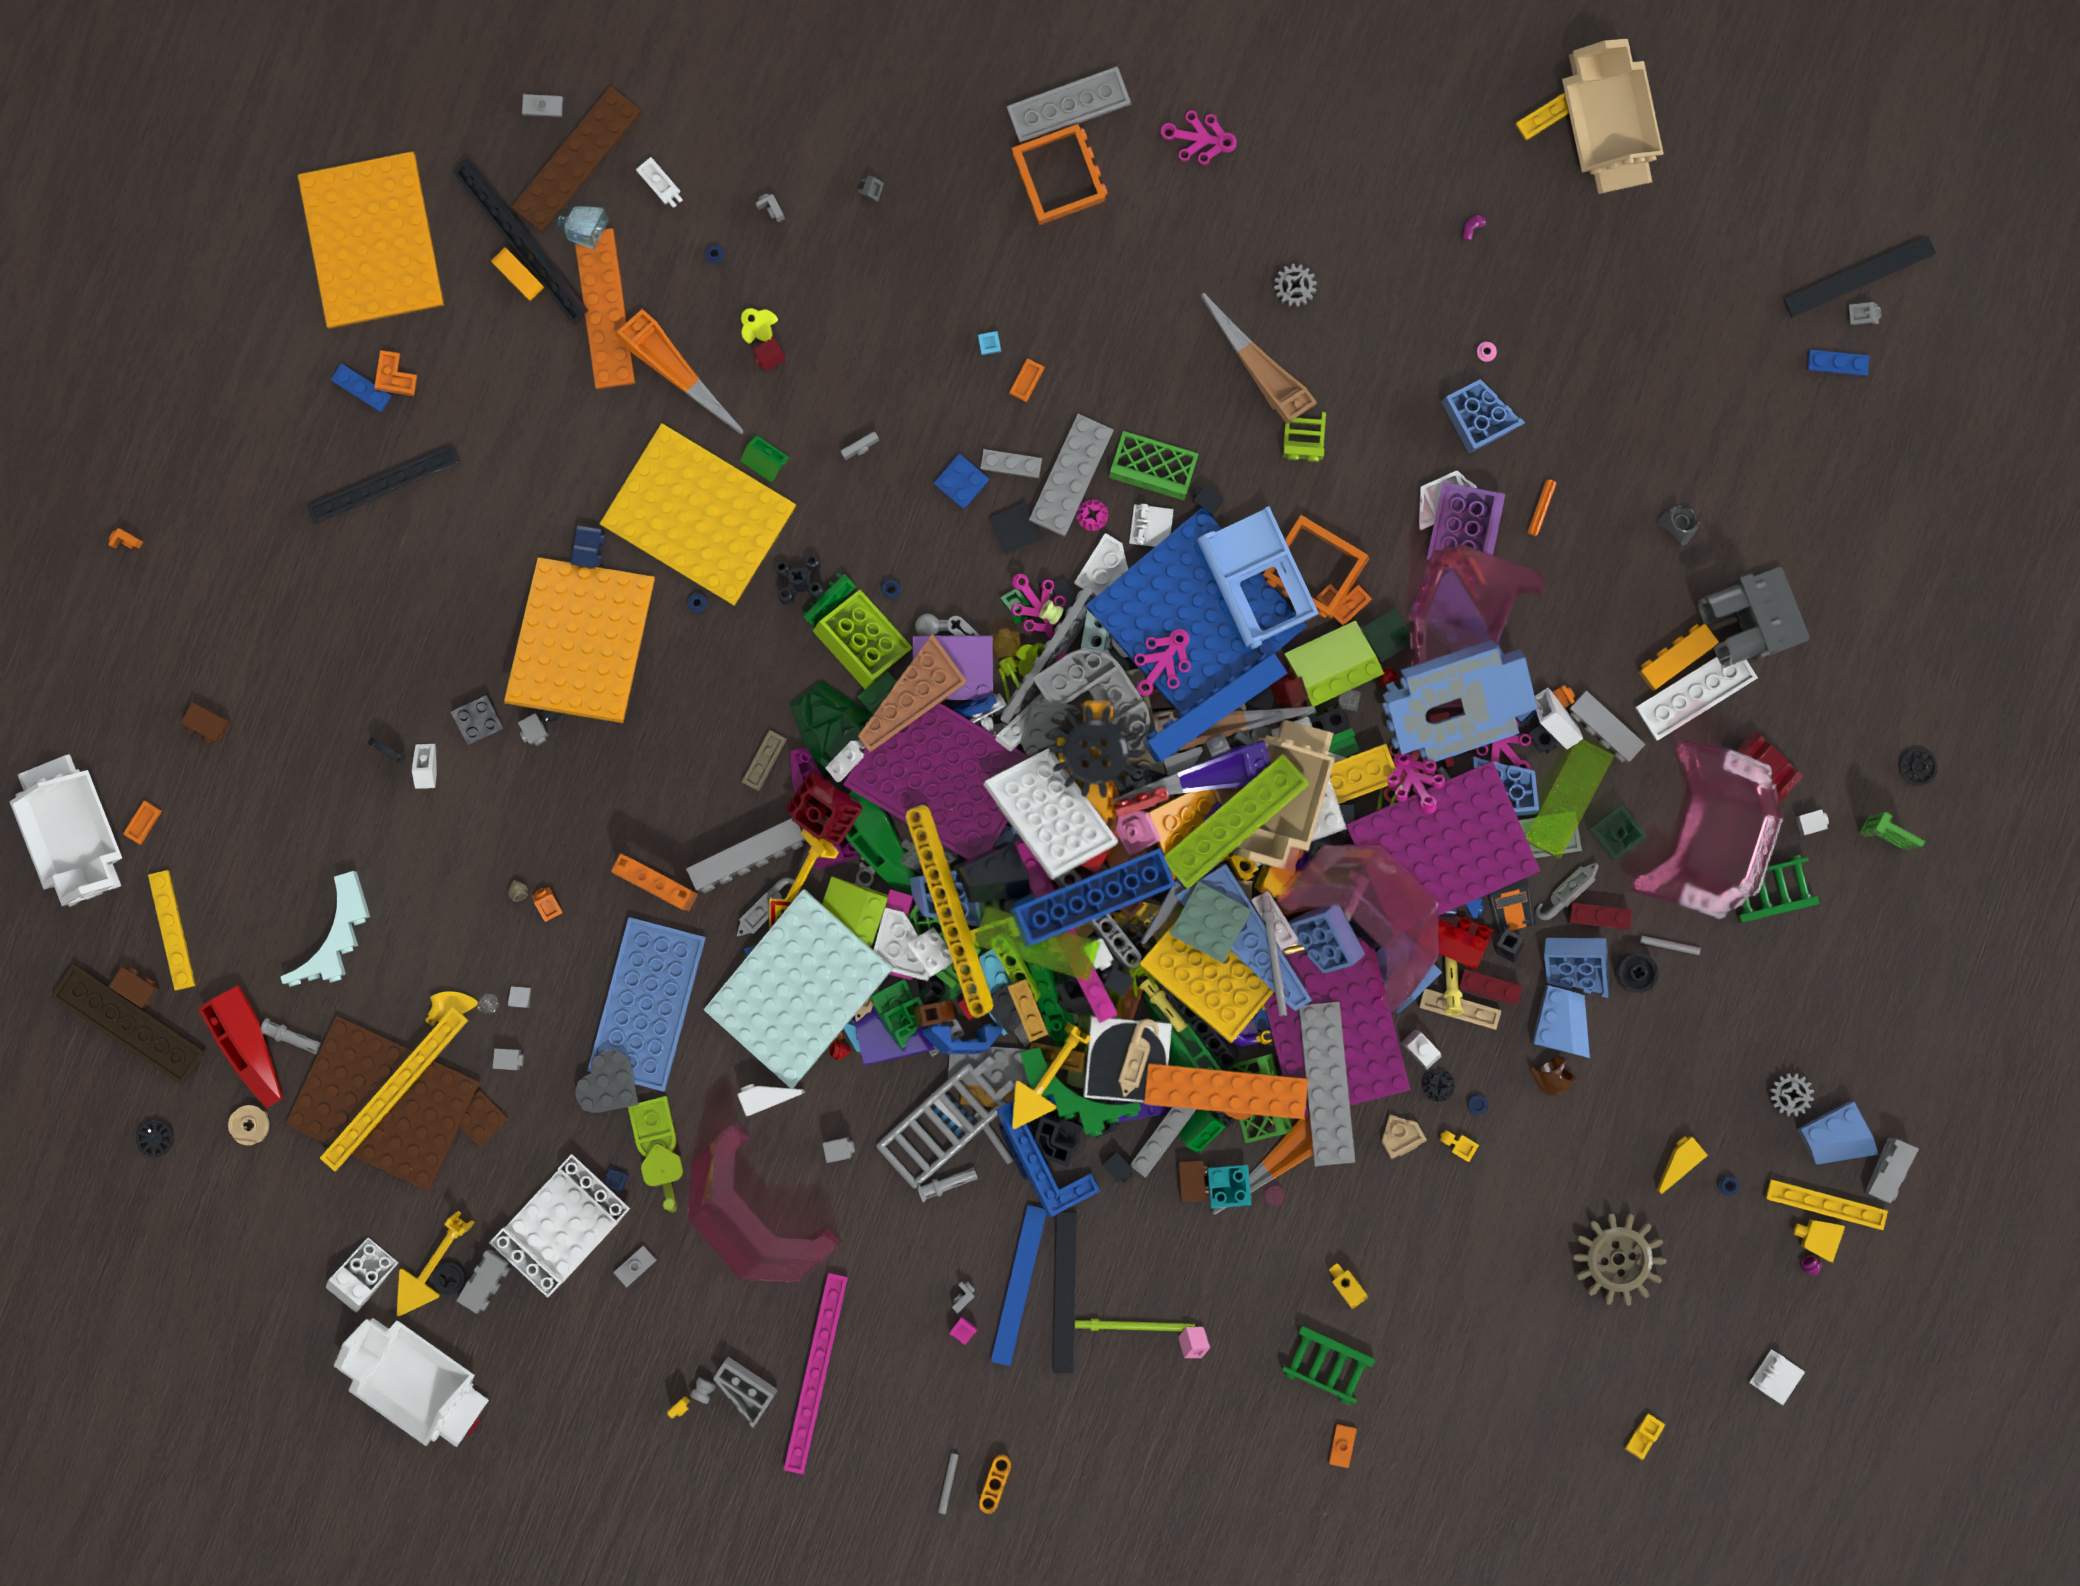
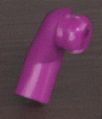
M1475 215L1466 221L1462 240L1472 241L1474 229L1484 227L1486 219L1481 215Z

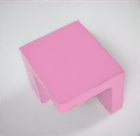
M1186 1327L1178 1337L1184 1358H1202L1210 1349L1203 1327Z

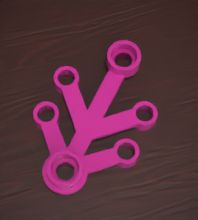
M1188 111L1185 119L1189 124L1193 125L1198 133L1177 130L1171 123H1167L1161 128V136L1165 140L1170 141L1174 138L1196 141L1187 149H1182L1179 152V159L1182 162H1187L1191 155L1207 144L1216 145L1208 152H1202L1198 156L1199 164L1207 165L1212 157L1221 151L1225 153L1233 151L1237 144L1235 136L1231 133H1225L1213 114H1208L1205 117V124L1208 127H1212L1217 137L1208 134L1198 120L1195 111ZM1193 114L1195 119L1189 120L1188 115ZM1208 118H1213V119H1214V123H1212V124L1208 123V122H1207V119H1208ZM1166 130H1171V131H1172V135H1171V136H1167V135L1165 134V131H1166ZM1223 141H1230V145L1225 146L1223 144ZM1183 152H1186L1188 154V157L1182 158L1181 154ZM1206 156L1208 160L1203 162L1200 157Z
M1024 574L1014 575L1011 579L1012 587L1016 590H1021L1034 608L1014 604L1011 607V613L1015 616L1029 615L1039 617L1040 610L1050 598V591L1054 589L1053 581H1042L1040 602L1028 586V578ZM1020 578L1024 580L1023 585L1018 583ZM1046 582L1050 583L1049 589L1045 588ZM1055 596L1052 602L1055 606L1063 607L1066 600L1063 596ZM1058 598H1060L1062 601L1060 605H1057L1056 600ZM1016 606H1018V607L1020 608V612H1019V613H1016V612H1015V607H1016ZM1042 619L1045 624L1035 623L1033 620H1025L1022 623V628L1029 632L1033 630L1045 632L1052 639L1055 635L1053 627L1058 626L1060 623L1062 624L1059 619L1056 624L1052 625L1047 619ZM1027 622H1030L1032 625L1030 629L1026 627Z
M1177 629L1171 633L1170 637L1148 638L1145 645L1149 650H1154L1158 646H1170L1166 652L1149 655L1137 654L1135 656L1134 663L1137 666L1159 661L1148 678L1138 683L1137 691L1141 696L1146 697L1152 693V684L1165 666L1168 676L1167 686L1170 689H1176L1179 686L1172 656L1177 650L1180 661L1178 665L1179 671L1187 673L1190 670L1191 665L1187 661L1185 647L1189 643V635L1186 631ZM1176 636H1182L1183 641L1177 642ZM1150 640H1153L1155 642L1154 647H1150L1148 645V642ZM1137 657H1143L1144 662L1138 663ZM1182 663H1186L1188 665L1187 670L1181 669ZM1174 679L1177 685L1171 686L1169 681ZM1143 684H1147L1149 686L1148 691L1142 690L1141 687Z
M1528 734L1514 735L1492 743L1491 761L1500 763L1499 754L1501 749L1514 766L1519 767L1523 764L1526 766V769L1530 770L1529 763L1520 760L1507 744L1515 743L1521 746H1528L1531 743V737ZM1522 737L1528 738L1527 744L1522 743ZM1486 745L1482 746L1485 748L1484 754L1479 753L1478 748L1475 750L1476 754L1479 756L1486 755L1488 753Z
M1401 753L1397 754L1394 757L1396 768L1393 774H1390L1387 778L1388 785L1393 788L1399 786V778L1403 772L1407 774V777L1402 787L1396 790V799L1400 802L1406 801L1408 792L1413 785L1421 798L1422 812L1426 814L1435 812L1437 809L1436 799L1428 795L1421 782L1433 785L1435 788H1442L1445 784L1444 776L1440 774L1433 777L1415 772L1413 768L1424 770L1427 774H1433L1436 772V763L1431 760L1425 763L1416 761L1408 753L1403 755Z

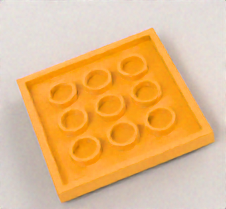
M1217 789L1183 793L1147 811L1161 838L1157 845L1161 849L1163 856L1169 853L1203 823L1205 816L1216 802L1222 804ZM1234 850L1231 853H1229L1224 859H1222L1218 864L1234 856ZM1169 868L1173 880L1175 881L1177 876Z

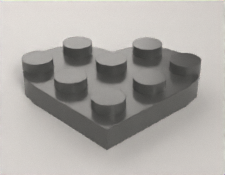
M1029 704L1021 736V745L1026 755L1031 758L1053 745H1058L1057 738L1060 736L1054 733L1055 728L1061 727L1067 732H1071L1073 726L1068 721L1067 715L1072 712L1081 723L1083 722L1081 712L1071 704Z
M616 1049L600 1052L593 1059L591 1074L584 1076L578 1081L576 1099L584 1111L600 1113L639 1105L632 1066L629 1058L623 1052Z

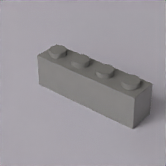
M1585 691L1568 709L1571 712L1570 716L1576 722L1581 721L1586 726L1584 729L1593 736L1595 734L1600 739L1599 743L1604 748L1613 750L1615 752L1614 757L1621 763L1624 761L1626 763L1630 762L1646 745L1588 691Z

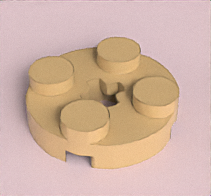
M254 1105L240 1107L232 1113L228 1122L230 1134L238 1143L243 1145H254L263 1141L270 1128L267 1113ZM249 1119L254 1124V1128H251L250 1131L244 1126V1123L248 1122Z

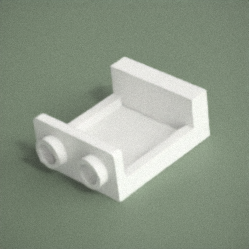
M861 740L850 741L826 767L836 782H840L864 757L862 753L866 747Z

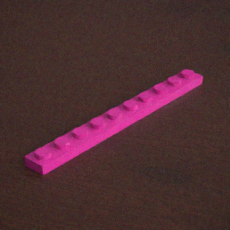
M1022 839L1015 842L1014 844L1029 877L1030 888L1038 899L1055 892L1044 868ZM1073 928L1056 935L1055 937L1099 1024L1117 1016L1118 1014L1075 929Z
M828 1273L785 1462L784 1470L804 1474L848 1280L846 1276Z

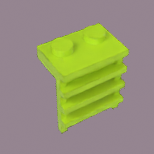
M1322 412L1321 420L1295 418L1288 424L1285 423L1283 457L1288 460L1307 459L1310 462H1319V460L1323 459L1326 412ZM1290 423L1321 425V431L1289 429ZM1289 434L1320 437V443L1288 441Z

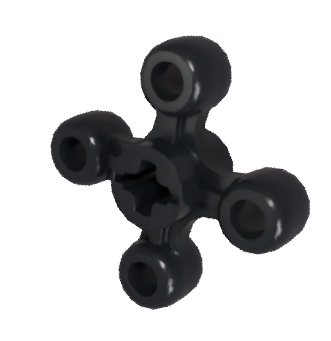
M808 555L805 558V565L802 569L795 568L792 570L786 561L776 563V574L780 578H788L790 581L788 587L781 589L778 593V599L783 605H791L795 600L797 591H808L809 595L815 600H819L824 596L825 590L819 582L810 581L811 573L817 572L821 568V561L816 555Z

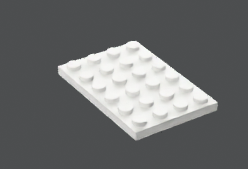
M1048 748L986 780L984 786L1050 878L1053 879L1115 846L1118 840L1088 799L1081 796V790L1075 781L1067 788L1064 786L1066 779L1070 775L1065 768L1061 771H1053L1052 768L1060 761L1054 753L1049 752Z

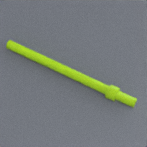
M1091 1319V1321L1075 1320V1328L1091 1329V1331H1099V1329L1184 1331L1186 1327H1195V1324L1120 1322L1099 1321V1319Z

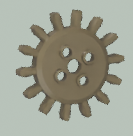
M1609 1213L1607 1216L1608 1229L1602 1231L1599 1224L1592 1220L1590 1226L1596 1233L1594 1239L1591 1241L1585 1236L1579 1235L1577 1237L1581 1244L1588 1246V1251L1585 1255L1574 1254L1572 1259L1578 1262L1587 1261L1588 1269L1580 1271L1576 1278L1583 1280L1589 1276L1593 1277L1595 1283L1589 1287L1587 1292L1589 1295L1593 1296L1602 1286L1607 1289L1605 1296L1606 1304L1611 1305L1616 1291L1622 1292L1623 1302L1628 1306L1631 1305L1630 1290L1637 1288L1641 1296L1649 1297L1648 1290L1642 1285L1646 1278L1655 1283H1661L1662 1279L1650 1271L1652 1264H1666V1259L1652 1257L1651 1249L1659 1247L1663 1244L1662 1239H1654L1647 1243L1644 1236L1651 1229L1649 1223L1642 1225L1638 1232L1632 1230L1634 1215L1628 1214L1625 1218L1624 1227H1617L1614 1214ZM1614 1241L1619 1243L1617 1248L1612 1247ZM1631 1252L1635 1253L1633 1260H1630L1628 1257ZM1617 1253H1621L1624 1256V1261L1620 1265L1615 1264L1613 1261V1257ZM1604 1257L1608 1260L1606 1265L1601 1264V1259ZM1619 1269L1624 1270L1623 1276H1618L1617 1271Z

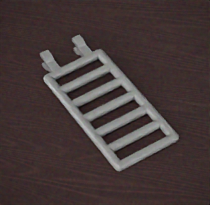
M992 1055L988 1056L976 1068L971 1063H966L877 1143V1149L912 1188L916 1189L918 1185L927 1180L998 1116L995 1109L1006 1104L1002 1098L1015 1087L1016 1082L1011 1079L996 1092L981 1075L996 1061ZM967 1073L975 1079L997 1104L989 1113L959 1081ZM952 1086L960 1092L982 1117L975 1126L944 1094ZM938 1099L968 1131L960 1139L930 1108ZM923 1112L953 1144L945 1153L916 1122V1119ZM908 1126L918 1134L938 1157L930 1166L901 1134ZM893 1139H896L923 1170L916 1179L886 1147Z

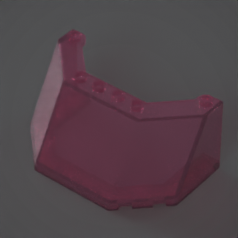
M1465 545L1434 550L1410 611V621H1414V632H1411V649H1415V660H1412V667L1493 640L1497 645L1503 628L1506 626L1509 613L1512 611L1516 596L1531 592L1534 595H1542L1545 591L1547 583L1540 571ZM1458 698L1447 703L1435 706L1433 708L1463 706L1461 698Z
M1679 739L1675 755L1682 763L1691 798L1672 856L1647 874L1637 875L1630 891L1644 897L1722 919L1729 910H1735L1746 902V898L1750 895L1754 896L1760 892L1784 813L1782 808H1779L1777 802L1779 796L1775 783L1771 781L1770 775L1772 772L1770 766L1731 749Z
M1323 845L1280 890L1277 901L1287 910H1296L1300 906H1341L1387 951L1388 979L1382 984V987L1387 992L1384 994L1383 1001L1393 1014L1410 998L1439 957L1438 900L1381 845Z
M737 1123L733 1124L720 1134L692 1162L688 1220L740 1280L798 1283L842 1243L830 1229H827L816 1240L774 1237L733 1189L735 1151L750 1139Z

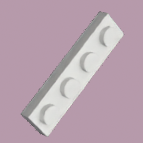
M1041 693L1030 704L1049 703ZM1029 705L996 736L995 740L1010 752L1021 742Z

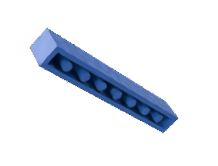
M1265 653L1257 659L1258 663L1252 667L1250 664L1241 670L1243 674L1238 677L1234 675L1226 680L1227 685L1223 688L1218 686L1209 692L1211 694L1210 697L1207 699L1202 697L1196 701L1193 709L1189 710L1187 708L1178 714L1180 718L1175 721L1171 719L1163 724L1162 727L1164 729L1160 732L1155 730L1147 735L1148 740L1143 744L1156 763L1163 761L1286 675L1287 672L1276 655H1267Z

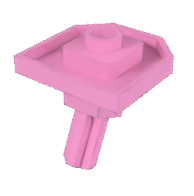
M1139 810L1118 818L1116 831L1128 856H1132L1161 840L1147 812Z

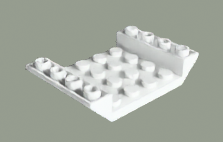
M571 1154L511 1222L490 1241V1244L545 1296L549 1297L610 1233L630 1208Z

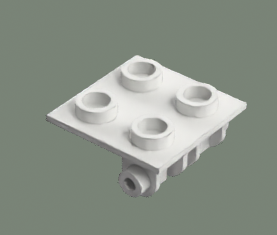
M1134 504L1129 544L1156 547L1171 533L1174 509L1151 507L1147 504Z
M1000 693L997 695L993 694L997 701L991 710L969 716V721L979 725L984 717L991 714L993 718V713L995 715L1002 713L1007 704Z
M934 927L907 944L930 977L953 963L948 946Z
M1771 1349L1749 1383L1781 1405H1784L1805 1372Z

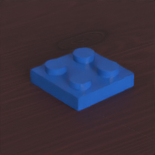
M959 454L935 481L934 485L964 510L990 479Z

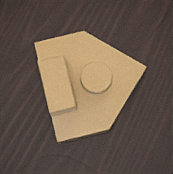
M1389 1115L1382 1143L1391 1160L1414 1150L1418 1145L1427 1141L1417 1122Z

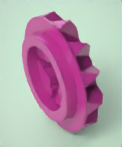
M1098 500L1084 501L1077 510L1078 523L1089 531L1101 529L1108 520L1107 507ZM1088 508L1093 512L1100 510L1096 515L1097 522L1092 518L1085 519L1089 515Z

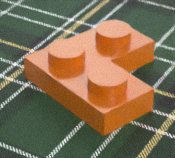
M380 350L374 390L414 396L417 375L397 372L400 353Z
M1330 584L1316 599L1329 607L1338 591ZM1358 585L1344 598L1333 617L1341 626H1344L1372 598Z

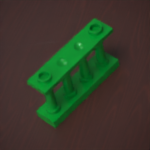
M1801 855L1790 857V862L1745 873L1743 869L1732 871V876H1728L1727 880H1736L1743 908L1741 910L1742 914L1737 915L1738 923L1819 904L1818 896L1812 897L1811 893L1809 894L1801 865V863L1809 861L1808 857L1802 858ZM1791 865L1794 866L1801 894L1799 896L1800 900L1792 902V898H1789L1782 871L1783 867ZM1774 870L1781 896V905L1773 906L1770 903L1762 872ZM1754 874L1762 902L1761 910L1754 911L1750 906L1743 879L1745 876Z
M1301 1325L1298 1330L1302 1339L1290 1367L1282 1366L1281 1369L1285 1372L1284 1375L1293 1380L1298 1377L1339 1396V1401L1350 1405L1351 1402L1356 1404L1357 1399L1352 1397L1354 1389L1363 1369L1367 1365L1373 1367L1375 1359ZM1314 1340L1320 1343V1349L1308 1376L1297 1372V1369L1308 1344ZM1330 1349L1338 1351V1358L1325 1385L1315 1380L1327 1351L1330 1352ZM1351 1357L1356 1360L1355 1364L1357 1365L1343 1393L1333 1387L1345 1360Z

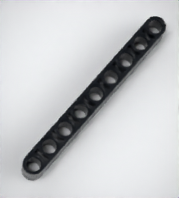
M1137 918L1130 919L1122 928L1123 933L1140 953L1142 962L1157 944V941L1151 936L1146 942L1148 949L1142 947L1141 939L1146 933L1147 928ZM1129 926L1134 927L1136 933L1131 932ZM1156 980L1216 1062L1222 1068H1231L1239 1056V1052L1234 1044L1223 1039L1209 1024H1207L1208 1028L1202 1027L1200 1022H1206L1195 1012H1191L1182 1001ZM1212 1038L1218 1039L1220 1044L1214 1043ZM1224 1054L1230 1055L1232 1060L1226 1059Z

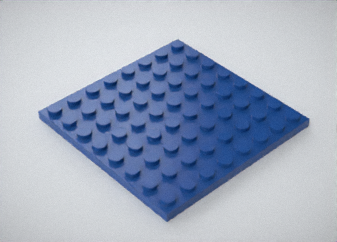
M1203 508L1085 606L1133 662L1137 654L1149 655L1166 652L1170 646H1158L1154 650H1149L1145 645L1148 638L1170 637L1171 633L1177 629H1182L1188 633L1189 643L1185 647L1187 661L1191 665L1190 670L1187 673L1179 671L1178 665L1180 661L1177 650L1172 656L1179 686L1176 689H1170L1167 686L1166 666L1153 683L1178 714L1187 708L1189 710L1195 707L1194 703L1202 697L1205 699L1210 697L1211 694L1209 692L1220 686V688H1223L1227 685L1225 681L1232 676L1238 677L1243 674L1241 670L1251 664L1253 667L1258 663L1257 659L1265 653L1267 655L1275 654L1307 626L1302 622L1262 641V645L1255 649L1246 647L1197 541L1199 537L1207 533L1217 532L1222 529ZM1258 573L1242 581L1240 586L1260 629L1265 631L1295 617L1296 613L1280 594L1265 582L1266 578L1261 573ZM1176 636V641L1182 642L1183 637ZM1150 640L1148 642V645L1150 647H1154L1155 642L1153 640ZM1137 657L1138 663L1144 662L1143 657ZM1159 661L1145 663L1143 666L1137 667L1148 678ZM1182 663L1181 669L1187 670L1188 665L1186 663ZM1172 679L1169 681V684L1176 686L1177 682Z

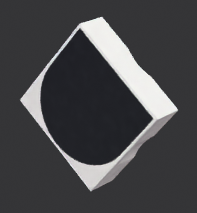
M1090 1015L1089 1036L1092 1038L1088 1042V1061L1085 1071L1083 1096L1087 1098L1144 1102L1148 1064L1168 1065L1172 1024L1170 1022L1154 1021L1159 1027L1158 1036H1155V1030L1152 1026L1144 1027L1141 1038L1149 1043L1150 1051L1138 1088L1135 1087L1124 1097L1121 1083L1118 1080L1135 1027L1142 1020H1123L1113 1017L1099 1024L1096 1016Z

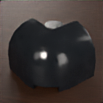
M1065 963L1054 974L1057 979L1055 987L1060 994L1057 1003L1069 1013L1086 1014L1093 1012L1069 963Z
M1058 1112L1044 1114L1040 1119L1035 1136V1142L1043 1154L1042 1156L1068 1167L1078 1148L1083 1124L1072 1119L1065 1120L1064 1117H1059Z

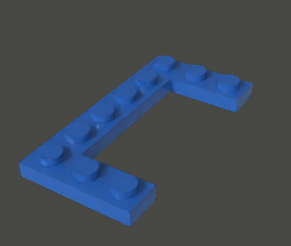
M1050 1095V1099L1048 1101L1054 1103V1096ZM1014 1100L995 1109L1048 1218L1100 1192L1092 1174H1088L1058 1189L1027 1124L1016 1129L1012 1128Z

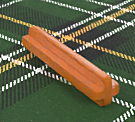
M1547 479L1527 531L1532 536H1537L1556 487V482Z

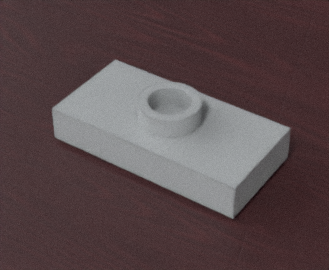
M523 94L522 115L562 117V96Z
M872 432L841 450V453L845 460L857 453L862 455L869 450V446L878 442L879 438L875 432Z
M643 1245L613 1273L628 1287L657 1259Z

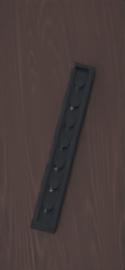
M1926 236L1784 299V303L1792 318L1935 255L1936 251L1929 236Z
M452 444L307 505V508L316 525L456 466L461 462Z
M1060 1212L1057 1214L1053 1373H1073L1077 1212Z

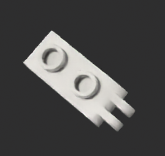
M651 157L636 169L664 204L669 202L674 208L676 206L672 200L674 197L679 203L682 201L678 195L680 190Z

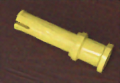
M1445 956L1447 991L1444 993V998L1447 1002L1445 1014L1450 1016L1460 1015L1463 1013V1008H1461L1460 1001L1462 993L1458 985L1457 961Z
M1149 979L1140 985V989H1144L1150 997V1002L1156 1003L1177 1032H1181L1187 1027L1185 1021L1165 997V992L1158 985L1155 988Z

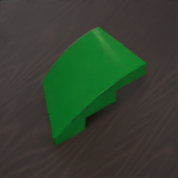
M905 978L869 997L881 1021L900 1049L906 1046V1042L918 1029L916 1027L913 1007L923 1005L919 996H913Z

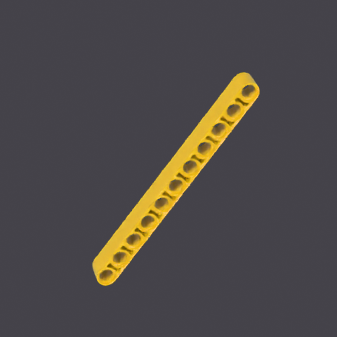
M920 805L908 810L906 820L968 1010L972 1016L981 1017L993 1009V1001L931 811L927 806ZM929 850L932 852L933 858L930 856ZM935 870L939 872V877L936 875ZM954 927L957 928L958 934L955 932ZM960 946L963 947L964 953L961 951Z

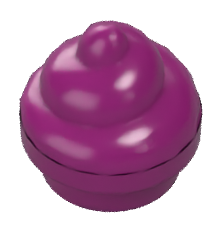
M1815 1255L1805 1257L1801 1262L1804 1273L1819 1275L1822 1265L1820 1259Z

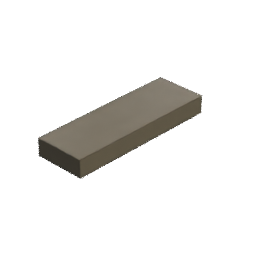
M769 730L742 783L760 791L787 739Z

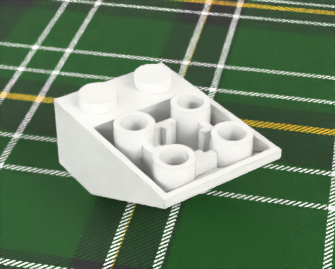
M367 1238L329 1279L326 1288L357 1313L397 1266L398 1262L370 1238Z

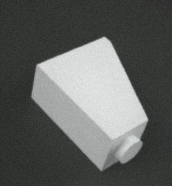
M1549 688L1535 696L1538 708L1536 712L1540 723L1566 749H1569L1583 739L1579 726Z

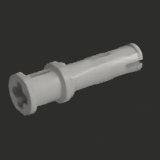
M268 1018L264 1020L261 1026L262 1034L275 1038L277 1042L285 1041L314 1054H317L320 1049L321 1042L287 1030L285 1025L282 1024L280 1026L272 1023Z
M974 1167L945 1179L939 1181L934 1179L929 1184L918 1185L917 1189L924 1203L926 1199L934 1196L940 1197L943 1194L942 1192L977 1180L978 1178Z

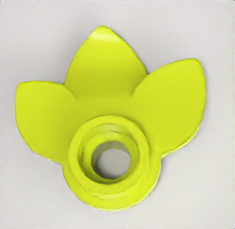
M746 309L741 315V322L743 324L741 334L743 339L748 344L752 343L755 338L761 341L771 340L772 330L770 325L778 321L777 317L768 310ZM750 314L755 318L753 322L748 321Z

